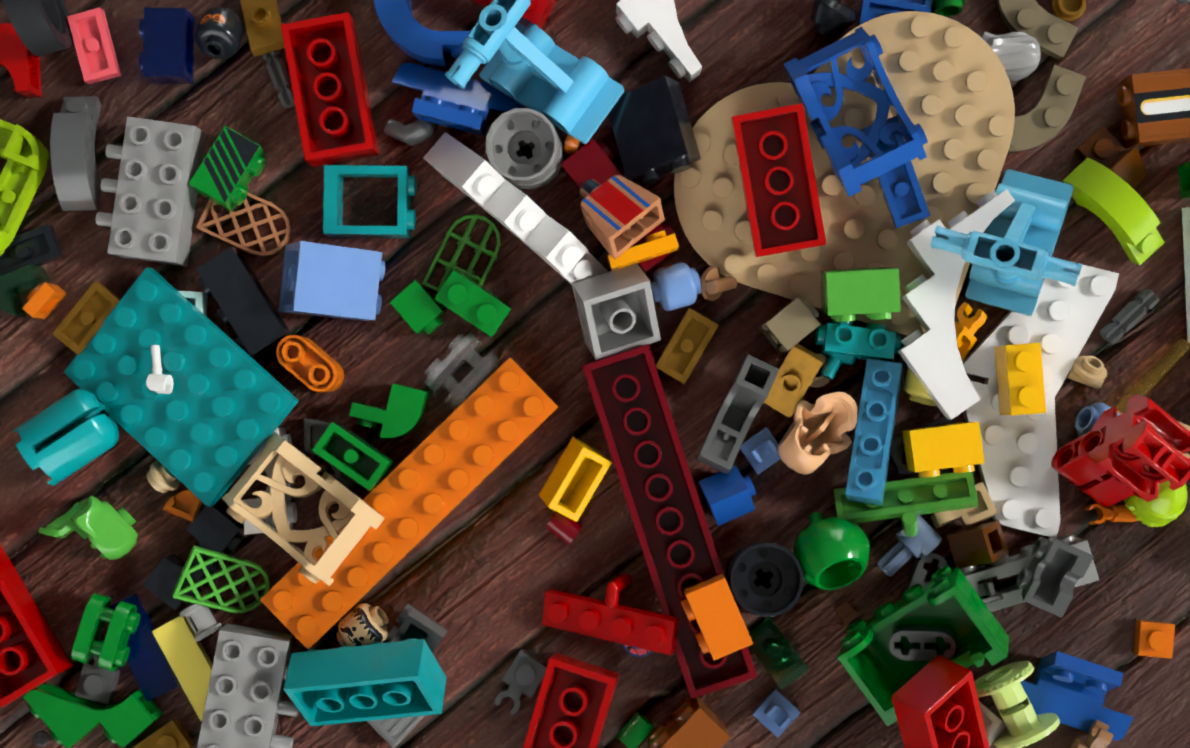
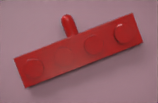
M624 573L607 584L605 601L549 589L545 592L542 625L671 655L675 652L679 618L618 604L620 592L632 583L630 575Z

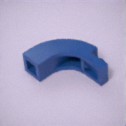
M373 0L376 13L387 35L409 57L428 65L446 67V53H451V56L458 58L462 53V42L470 31H434L422 26L412 15L411 0Z

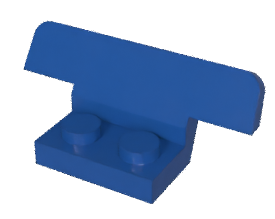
M403 63L400 65L392 80L393 84L423 91L421 99L415 98L412 113L417 119L483 136L491 110L505 113L515 108H525L488 83L469 79L466 87L462 89L458 84L455 85L445 76L446 72L413 63Z
M1059 651L1041 658L1033 684L1021 681L1037 715L1055 713L1058 715L1060 723L1089 732L1092 723L1097 719L1109 725L1108 731L1114 735L1112 740L1118 741L1124 738L1134 718L1102 707L1107 691L1121 686L1122 672Z

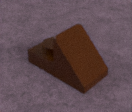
M1104 126L1099 127L1074 150L1083 161L1087 157L1097 161L1121 177L1133 189L1147 177L1137 147L1134 146L1126 150Z

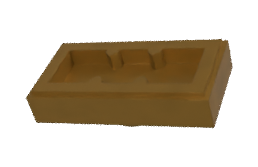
M240 0L250 49L254 57L284 49L280 25L282 21L277 0Z
M797 343L791 348L781 365L768 397L763 403L791 418L796 405L802 400L825 359Z

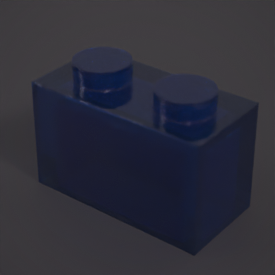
M144 7V18H141L139 22L140 36L144 39L143 52L139 54L138 64L140 72L152 83L193 84L195 17L186 8Z

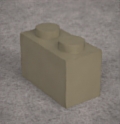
M797 297L761 324L758 329L780 354L790 350L820 325L816 319L819 313L807 299L802 302Z

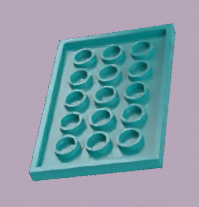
M146 267L107 316L103 326L83 352L77 355L64 371L82 390H87L97 395L98 399L105 405L103 410L207 507L214 506L299 402L293 394L153 268ZM153 345L160 346L162 374L171 375L174 384L171 394H158L146 386L147 377L149 374H152L151 346Z

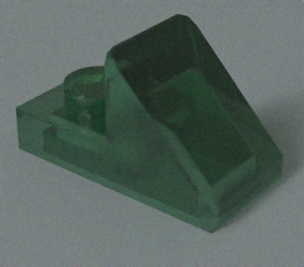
M30 264L0 276V310L14 316L27 317L25 310L22 309L23 304L19 295L28 294L40 283L49 280L45 268Z
M770 617L749 631L753 642L749 646L781 690L809 670L808 666Z

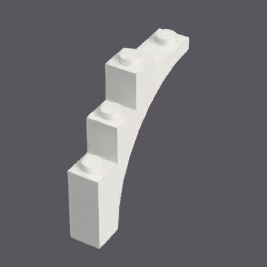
M620 0L616 4V14L618 16L615 19L626 34L632 32L636 38H639L648 31L650 33L647 35L648 40L658 52L663 50L671 59L668 64L679 78L684 76L690 83L700 75L702 65L687 44L677 19L674 0Z
M446 132L423 157L445 179L505 226L571 285L572 283L609 272L568 229L549 217L525 193L506 181L486 160Z
M1007 189L999 195L993 190L976 202L980 207L969 216L964 210L947 222V224L951 228L950 230L968 234L970 231L973 232L975 230L983 233L993 219L1011 205L1015 199ZM940 219L932 225L928 220H925L910 231L913 238L906 244L930 278L926 279L922 274L905 286L909 293L902 298L926 332L922 334L917 329L901 340L904 347L898 353L945 418L952 420L981 400L966 374L957 346L954 323L956 292L965 259H962L960 254L931 248L932 237L936 236L934 233L936 226L938 225L942 228H945Z

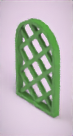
M193 545L174 588L172 597L226 612L245 613L262 604L260 599L269 591L270 584L268 575L260 565L249 560ZM200 553L213 557L203 561ZM196 555L199 564L190 568L191 563ZM222 559L235 562V564L226 567ZM218 560L222 570L210 575L206 566ZM245 565L253 567L257 570L248 573ZM241 566L244 576L232 581L229 572ZM202 568L206 577L194 583L190 573ZM261 573L265 582L255 587L251 578ZM225 574L229 583L217 589L213 579ZM186 577L190 585L181 589ZM247 580L251 589L239 595L235 586ZM209 582L213 591L200 596L197 587ZM232 588L235 597L223 602L219 593ZM263 589V592H262L261 595L259 596V594H258L257 591H260V590ZM193 590L196 598L184 595V593ZM254 594L256 600L250 605L244 606L241 599ZM216 596L219 603L207 601V599ZM237 601L240 605V607L229 606Z

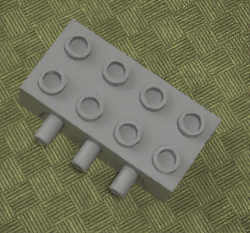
M127 116L123 146L108 144L105 150L107 158L121 159L118 180L103 178L100 184L103 192L116 193L113 214L98 212L95 218L97 225L111 227L108 254L121 258L187 267L198 193L195 192L189 183L203 162L206 133L193 125Z
M228 623L219 630L197 748L293 747V737L276 735L279 714L297 717L299 714V710L293 702L282 701L294 639L293 634Z

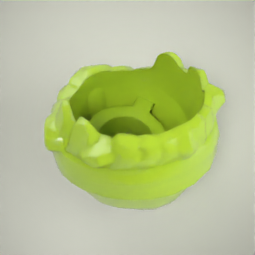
M1167 480L1159 484L1158 498L1146 502L1136 495H1132L1124 500L1125 506L1144 525L1148 527L1165 526L1177 519L1186 507L1188 498L1186 483L1184 486L1172 491L1169 488L1170 482Z

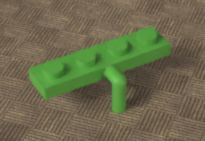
M972 472L947 473L935 477H918L886 482L882 506L848 501L845 495L846 488L833 489L837 517L855 524L901 518L904 534L908 537H914L918 532L917 515L978 507V498Z

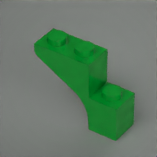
M45 683L23 696L28 703L27 706L32 715L42 719L50 728L52 738L66 748H71L79 743L100 724L104 727L106 737L112 743L119 744L123 748L164 714L142 688L131 694L124 701L108 705L77 697L74 692L49 683Z

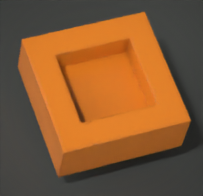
M45 282L43 285L36 286L27 297L29 301L22 309L33 318L46 319L67 293L58 285Z
M1136 619L1133 653L1138 656L1172 659L1175 624Z

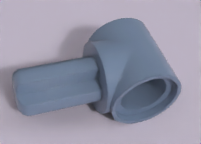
M917 515L918 532L916 536H906L903 524H901L895 532V538L898 542L877 561L878 567L887 576H893L912 556L917 559L924 558L941 542L942 537L920 515Z

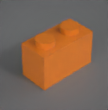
M723 574L684 590L687 599L681 601L688 620L696 619L701 632L695 634L703 654L710 652L715 661L753 644Z

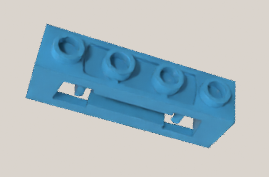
M867 359L845 493L848 501L878 506L883 504L903 376L902 363Z

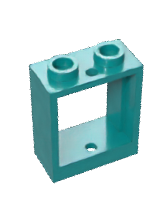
M324 165L323 234L329 238H410V230L416 229V210L410 209L411 196H416L417 191L416 175H411V171L407 166ZM343 177L398 178L397 226L343 225Z

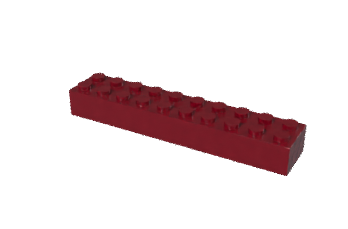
M649 344L583 365L582 367L664 615L679 618L675 652L690 698L693 699L757 678L748 646L715 661L710 652L703 654L695 634L701 632L696 619L688 620L681 601L687 599L684 593L685 589L720 574L724 576Z

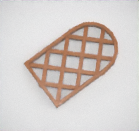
M248 192V197L261 203L249 206L246 197L244 209L236 212L233 210L232 212L229 211L230 214L219 218L214 208L218 204L211 200L207 202L196 228L243 249L246 253L259 256L274 255L281 251L289 241L291 233L290 220L285 212L271 201H266ZM268 206L276 209L280 213L271 216ZM263 207L267 218L255 222L252 210ZM211 210L214 220L204 223L209 211ZM248 213L251 224L240 228L236 216ZM283 217L286 229L277 232L273 220ZM232 218L235 230L224 233L220 222ZM269 222L273 234L261 238L257 226ZM216 224L219 235L205 229V227ZM253 228L257 239L245 243L241 232ZM237 234L241 245L227 239V237ZM285 234V238L281 242L279 236ZM275 238L278 247L266 252L263 242ZM259 244L262 252L251 250L248 247Z

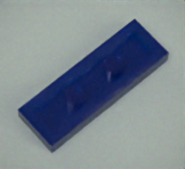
M137 593L121 600L136 605L137 613L141 615L136 631L133 634L130 633L127 646L130 647V653L127 662L148 702L180 686V683L152 633L155 629ZM121 601L111 605L110 608L115 610Z

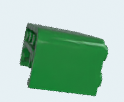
M945 566L932 575V581L922 587L920 584L913 585L902 594L903 598L894 604L891 601L882 604L874 611L875 615L866 621L862 618L858 619L846 628L848 634L841 641L842 646L837 658L887 726L897 721L891 696L930 662L901 660L892 654L889 648V640L892 632L898 626L906 624L943 625L951 628L955 632L958 642L956 652L949 660L965 668L973 664L979 668L984 665V658H987L993 666L1008 657V634L958 567L951 569L949 566ZM902 636L900 642L903 643L904 648L909 649L911 642L908 641L907 636ZM937 637L934 642L942 650L948 644L943 641V637Z

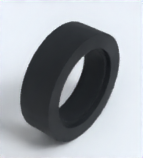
M1 0L16 33L33 55L41 57L72 46L73 37L67 18L69 14L64 0Z

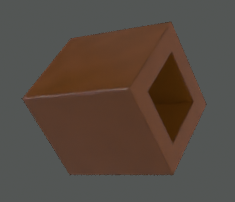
M999 520L974 524L965 528L961 527L947 535L949 552L958 568L993 563L1009 554Z

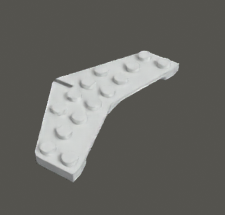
M1082 264L1075 287L1071 286V284L1045 278L1033 315L1026 316L1009 311L963 361L966 374L986 378L984 384L971 381L981 400L963 411L965 422H979L985 463L977 464L981 480L997 511V514L992 518L995 521L999 520L1001 525L1057 538L1060 526L1058 472L1051 466L1052 458L1057 452L1055 396L1116 289L1119 273ZM1041 343L1046 413L1012 416L1000 415L994 347Z

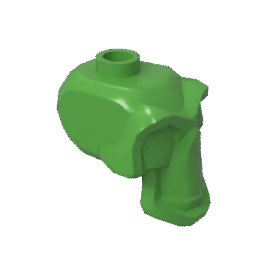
M93 496L81 502H76L69 511L48 523L45 527H40L38 531L40 534L61 539L75 530L84 540L89 538L91 542L90 547L92 549L97 548L101 552L100 556L109 560L120 559L128 554L136 545L138 534L132 527L137 521L123 507L116 511L108 502L100 501Z

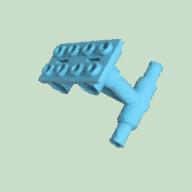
M493 0L489 6H486L481 11L479 20L462 42V53L449 71L445 73V76L452 83L458 84L460 88L464 89L480 64H486L479 74L484 82L522 106L542 113L554 126L581 143L587 144L624 93L623 86L609 78L607 72L592 59L585 56L578 59L555 45L551 37L539 27L531 23L527 27L517 23L530 6L531 0Z
M1008 169L1005 171L1002 183L998 185L996 193L999 195L1007 189L1015 201L993 219L986 232L982 233L974 230L965 234L937 225L934 231L936 236L932 237L931 248L960 254L962 259H965V262L972 263L970 281L965 294L967 299L1026 316H1032L1045 278L1071 284V286L1075 287L1078 275H1080L1081 263L1052 257L1074 187L1070 184Z

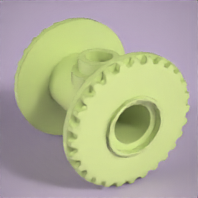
M1018 661L1001 666L974 681L978 698L991 695L1006 726V729L993 741L997 748H1022L1051 734L1060 724V719L1055 713L1036 714L1021 684V681L1034 671V667L1029 661Z

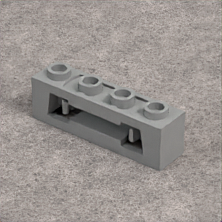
M1066 534L1055 538L1092 555L1088 540L1074 537V534ZM1034 544L1022 547L1021 554L1010 557L1007 554L993 563L959 568L980 597L989 595L981 599L991 612L1024 603L1025 601L1022 598V589L1016 587V583L994 589L993 582H988L984 579L993 577L999 580L1019 574L1023 568L1028 569L1034 557L1032 556ZM1092 560L1084 577L1077 581L1075 587L1099 581L1094 560Z

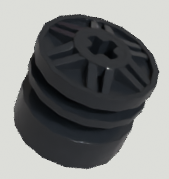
M751 543L741 547L730 558L725 570V579L736 604L740 608L760 617H775L789 611L799 600L803 590V571L798 559L787 548L775 543ZM757 570L763 573L768 572L770 575L766 578L768 584L765 587L761 584L755 585L754 583L758 578L755 573Z

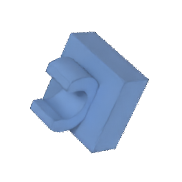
M764 427L748 438L740 447V451L756 474H760L781 459L777 449L778 443L767 427Z
M775 687L751 711L752 715L777 738L801 713Z

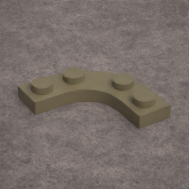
M996 0L1002 14L1000 18L1011 32H1025L1036 38L1040 45V51L1058 61L1064 57L1078 27L1047 12L1036 0Z
M1053 65L1049 70L1040 97L1033 109L1025 115L1015 117L1013 136L1007 154L1025 152L1053 138L1071 117L1086 76Z

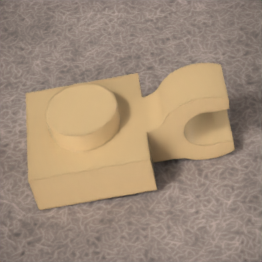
M981 482L975 485L978 507L933 513L934 515L930 517L935 528L945 526L957 519L960 520L963 528L995 516L997 511L984 483Z

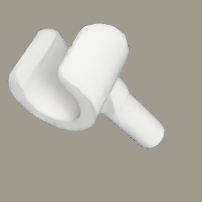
M153 345L151 346L152 374L148 375L146 386L158 394H171L174 384L171 375L162 374L160 346Z

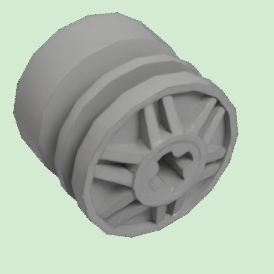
M515 108L502 113L491 124L486 136V153L490 164L506 181L520 189H537L549 184L559 174L561 163L564 162V146L555 127L542 113L530 108ZM525 146L532 149L533 157L530 159L523 156L524 152L522 149Z

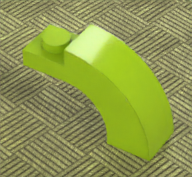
M1087 157L1063 180L1064 183L1073 185L1072 197L1076 204L1094 213L1111 229L1132 263L1140 266L1165 243L1156 228L1160 221L1149 205L1128 183L1104 165Z

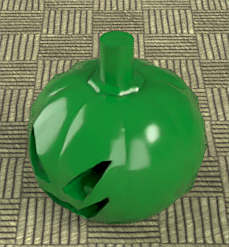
M820 512L810 514L808 517L810 525L799 533L793 546V555L800 563L803 579L806 583L824 590H835L852 584L861 577L868 565L870 544L866 534L857 524L843 518L830 517L823 519Z

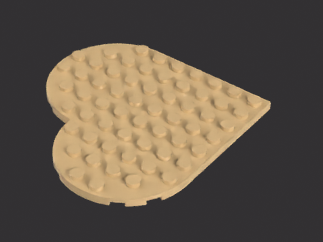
M905 11L873 18L849 31L841 39L855 33V29L861 26L869 36L874 34L877 37L883 54L879 55L880 61L901 105L914 125L919 123L925 132L928 143L924 144L923 147L927 158L920 161L917 157L911 160L930 213L929 217L895 228L877 177L860 185L862 191L849 197L831 167V162L825 148H821L809 124L812 121L804 107L827 245L755 257L731 117L800 104L792 84L785 82L764 83L743 88L718 101L706 111L692 128L701 159L690 163V169L675 173L674 198L679 221L686 237L697 253L710 266L720 268L719 273L726 277L732 276L741 284L794 300L799 297L802 302L807 299L814 307L822 309L820 270L889 266L899 268L901 312H891V319L870 320V318L866 317V314H855V319L865 323L887 325V330L908 336L917 329L922 334L926 330L902 298L909 293L905 286L922 274L926 279L930 278L906 244L913 238L910 231L925 220H928L932 225L939 219L946 229H951L947 222L964 210L969 216L980 208L976 203L978 200L991 191H995L1013 136L1015 105L1010 80L1004 66L992 48L978 34L956 20L929 12ZM859 47L837 58L840 74H846L847 62L851 57L852 65L855 68L859 69L864 66L865 60ZM831 61L818 67L815 73H832ZM871 72L866 81L878 87ZM830 88L831 97L828 95L821 97V103L824 106L830 107L835 104V88ZM843 89L842 108L829 124L831 128L849 126L858 130L873 125L877 103L862 94ZM889 109L888 119L891 118V117H893V115H892L890 109ZM846 136L842 139V145L845 148L852 147L854 141L860 148L862 143L852 136ZM868 156L861 164L871 160L870 156ZM965 262L956 292L955 306L970 265L969 262Z

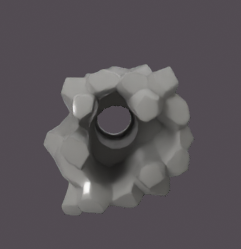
M985 31L980 36L998 56L1009 80L1018 81L1026 78L1037 69L1041 58V51L1036 38L1025 32L994 35Z

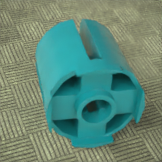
M78 389L64 396L13 430V432H19L21 441L16 446L30 468L35 470L40 467L52 478L47 483L55 486L114 447L120 437L118 423L110 415L108 417L105 415L106 412L103 410L105 405L98 399L97 395L87 390Z

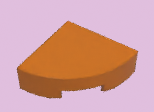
M187 489L171 497L162 510L193 522L202 511L204 503Z

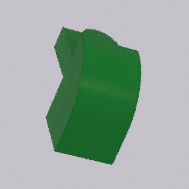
M392 384L386 409L352 402L349 416L358 418L357 424L377 429L378 423H381L380 438L404 436L413 431L422 421L430 392Z

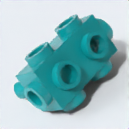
M832 319V323L819 325L816 328L815 345H820L819 354L829 356L820 374L829 380H833L841 364L853 365L855 359H873L889 362L894 359V355L899 354L901 335L896 334L897 332L887 331V325L867 323L866 328L853 326V321L834 322V319Z

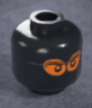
M215 7L208 9L202 14L195 33V42L199 49L207 56L215 59L231 58L239 49L244 34L243 22L239 16L227 8Z

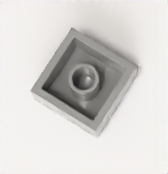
M637 263L572 283L584 342L596 361L661 340L650 280Z

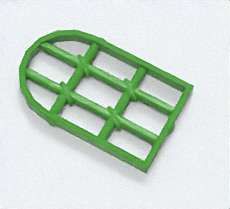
M476 214L466 215L456 220L449 231L446 232L445 239L422 284L439 292L452 270L458 269L480 285H483L494 261L498 258L501 245L500 233L494 223L486 217ZM471 219L463 237L453 232L458 224ZM477 219L489 224L480 245L470 241L471 237H469ZM493 229L497 238L495 252L486 249V243ZM452 237L458 240L457 244L459 245L451 261L448 262L440 258L449 238ZM465 244L474 248V252H476L467 271L457 266V259ZM481 253H484L492 258L482 278L473 274L475 272L473 269ZM440 263L446 266L444 268L446 272L437 288L429 284L428 281L436 264Z

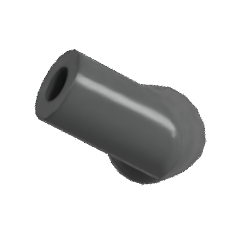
M390 118L384 128V134L413 146L429 139L434 133L436 124L418 119L405 125Z

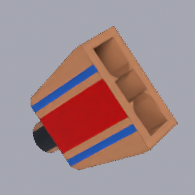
M614 175L602 185L594 179H589L580 189V195L584 198L580 206L585 222L613 259L619 257L665 220L660 198L621 175Z

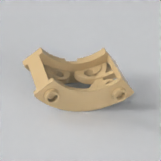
M274 432L267 440V446L229 493L222 497L229 506L226 512L241 524L248 520L276 542L303 566L299 572L315 584L322 580L330 586L334 582L331 576L370 526L377 529L385 518L348 490L346 486L327 471L320 476L318 472L322 468ZM279 453L273 468L272 478L260 475L275 455ZM301 475L305 478V485L300 489L286 486L287 481L296 485L295 479L297 476ZM255 480L271 486L270 494L264 491L252 493V495L262 499V504L259 508H251L241 499ZM321 488H324L325 491L319 502V515L324 526L310 530H291L286 512L285 494L303 498L311 496ZM333 504H339V510L336 513H331L333 518L336 519L332 522L328 509ZM273 515L274 523L277 530H275L272 526L266 523L263 519ZM332 536L334 541L329 546V542L326 538ZM293 543H307L304 552ZM319 548H323L324 553L317 561L315 553Z

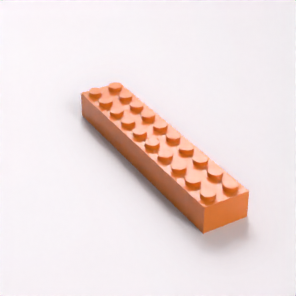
M510 357L363 499L364 502L385 519L377 529L370 526L331 577L334 579V582L330 586L322 580L315 584L299 572L303 566L298 562L260 601L309 650L550 417L559 406ZM332 536L326 538L330 546L334 539ZM319 548L315 553L317 561L324 553L323 548Z

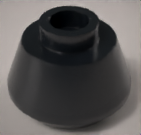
M813 0L810 18L815 21V24L812 28L827 37H831L833 32L840 34L854 23L855 11L838 0Z

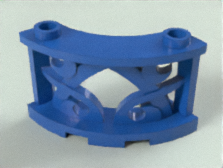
M862 26L855 29V33L799 61L797 58H794L783 64L799 102L803 103L812 121L809 124L821 148H825L831 162V167L849 197L862 191L860 185L917 157L920 161L927 158L923 147L924 144L928 143L925 132L919 123L916 125L912 123L901 105L880 61L879 55L883 54L877 37L874 34L869 36ZM859 47L865 60L864 66L859 69L855 68L852 65L851 57L847 62L846 74H840L837 58ZM831 61L832 73L807 74ZM871 72L878 87L866 81ZM830 88H835V104L830 107L824 106L821 103V97L824 95L831 97ZM843 89L862 94L877 103L875 120L868 137L854 127L839 126L831 128L829 122L838 115L842 108ZM889 109L893 117L896 116L898 123L886 124ZM896 133L903 136L906 140V143L885 153L881 152L877 147L879 141L886 147H894L895 143L890 141V136ZM846 136H852L859 140L862 145L859 148L858 144L854 141L852 147L845 148L842 145V139ZM871 153L875 156V158L861 164Z

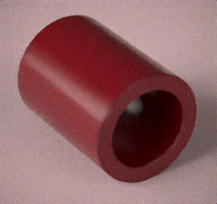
M555 512L544 526L567 545L571 544L583 528L578 522L558 512Z

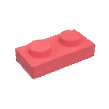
M99 7L67 16L84 82L93 84L122 76L104 10Z

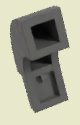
M98 96L64 97L60 113H53L50 133L51 168L56 194L63 211L97 210L101 179L95 160V135L102 107Z
M749 354L746 356L706 433L707 436L696 460L725 474L730 472L751 423L768 397L779 371L778 368Z

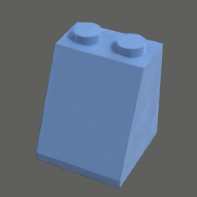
M306 241L285 245L278 312L375 321L376 315L380 313L382 306V297L378 294L379 281H382L385 275V261H382V252Z

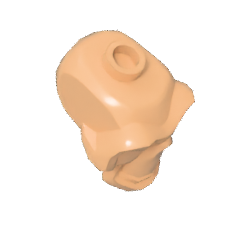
M845 392L825 394L816 400L815 405L808 403L806 400H800L794 409V421L777 447L781 460L793 471L807 475L813 473L830 454H837L846 450L852 443L846 431H852L857 423L858 407L855 400Z

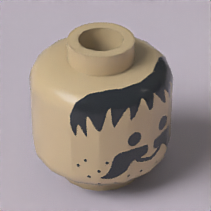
M367 603L359 604L339 620L336 633L338 642L341 646L352 647L384 642L388 635L387 624L389 620L386 613L380 607H373Z

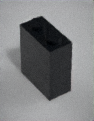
M667 76L622 94L608 114L626 179L638 182L643 186L654 184L660 181L661 175L668 172L680 173L691 168L690 163L701 159L680 84Z

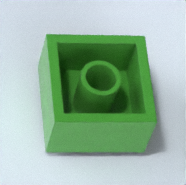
M889 266L820 270L822 312L831 316L834 322L855 321V314H866V317L870 318V320L891 319V312H901L899 268Z

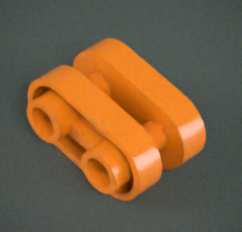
M289 335L278 343L276 356L279 363L312 391L333 392L343 383L344 371L341 365L311 339L299 335Z

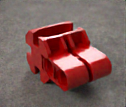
M1136 394L1128 399L1127 411L1117 416V409L1114 406L1102 413L1092 426L1090 432L1059 448L1052 458L1051 466L1102 507L1111 506L1132 495L1150 502L1158 498L1159 484L1168 480L1170 482L1169 488L1174 491L1184 486L1190 478V458L1182 455L1190 451V431L1151 399Z

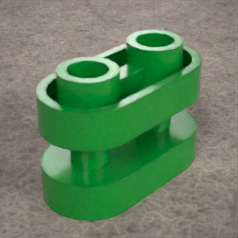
M94 593L84 610L71 657L72 660L88 664L94 655L99 656L98 667L114 672L118 666L123 667L127 662L130 653V647L127 646L130 633L133 634L136 631L141 615L137 613L136 605L121 601L115 610L111 609L110 597ZM105 622H108L110 624L104 643L99 642Z

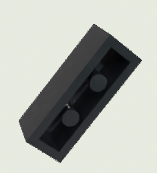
M230 247L196 268L201 275V278L198 279L201 288L209 297L214 296L219 304V307L216 308L219 317L227 326L232 325L237 333V336L234 337L236 344L246 353H249L250 356L260 357L276 347L284 337L292 335L240 250Z

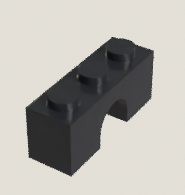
M218 501L214 506H205L187 528V531L198 540L201 548L226 554L228 551L234 553L246 538L242 535L244 523L241 524L226 512L227 508ZM200 553L203 561L213 557ZM172 554L162 559L143 585L176 610L185 604L190 607L193 603L172 597L174 588L186 563L177 555ZM197 560L194 564H191L190 568L199 564V561ZM218 560L206 566L210 575L222 569ZM202 568L190 573L194 583L206 577ZM186 577L181 589L190 585ZM197 587V590L201 595L203 591L199 587ZM193 590L184 593V595L196 598Z

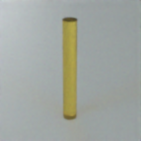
M1180 338L1115 408L1125 413L1127 411V401L1130 397L1136 394L1145 396L1190 349V344L1183 338Z

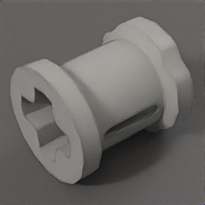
M193 604L179 612L180 616L186 617L195 633L194 640L196 642L223 627L220 622L217 623L207 606Z

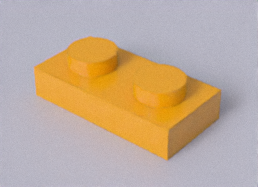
M660 231L646 236L647 243L634 247L631 246L616 259L608 255L607 259L611 271L677 251L679 245L675 233L667 236L665 231Z

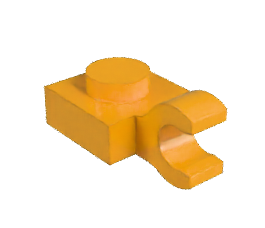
M966 302L957 311L959 323L954 321L957 346L962 362L977 341L974 334L987 319V315L981 309H978L973 317L968 318L973 309Z

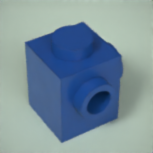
M736 465L731 468L728 474L720 471L698 481L717 526L755 510L751 496L756 495L755 488L748 475L742 477Z

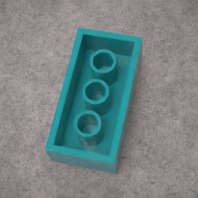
M411 638L399 642H375L371 645L341 646L325 650L310 649L306 652L292 653L284 691L310 726L442 714L447 677L425 640Z

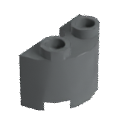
M1040 537L1033 546L1032 556L1034 557L1028 569L1023 568L1017 577L1016 587L1022 589L1023 601L1062 618L1073 598L1075 584L1080 578L1084 577L1094 556L1058 539Z
M407 604L396 620L402 625L400 628L394 625L383 643L405 641L411 638L424 639L431 652L434 653L447 630L442 628L441 624L410 604Z

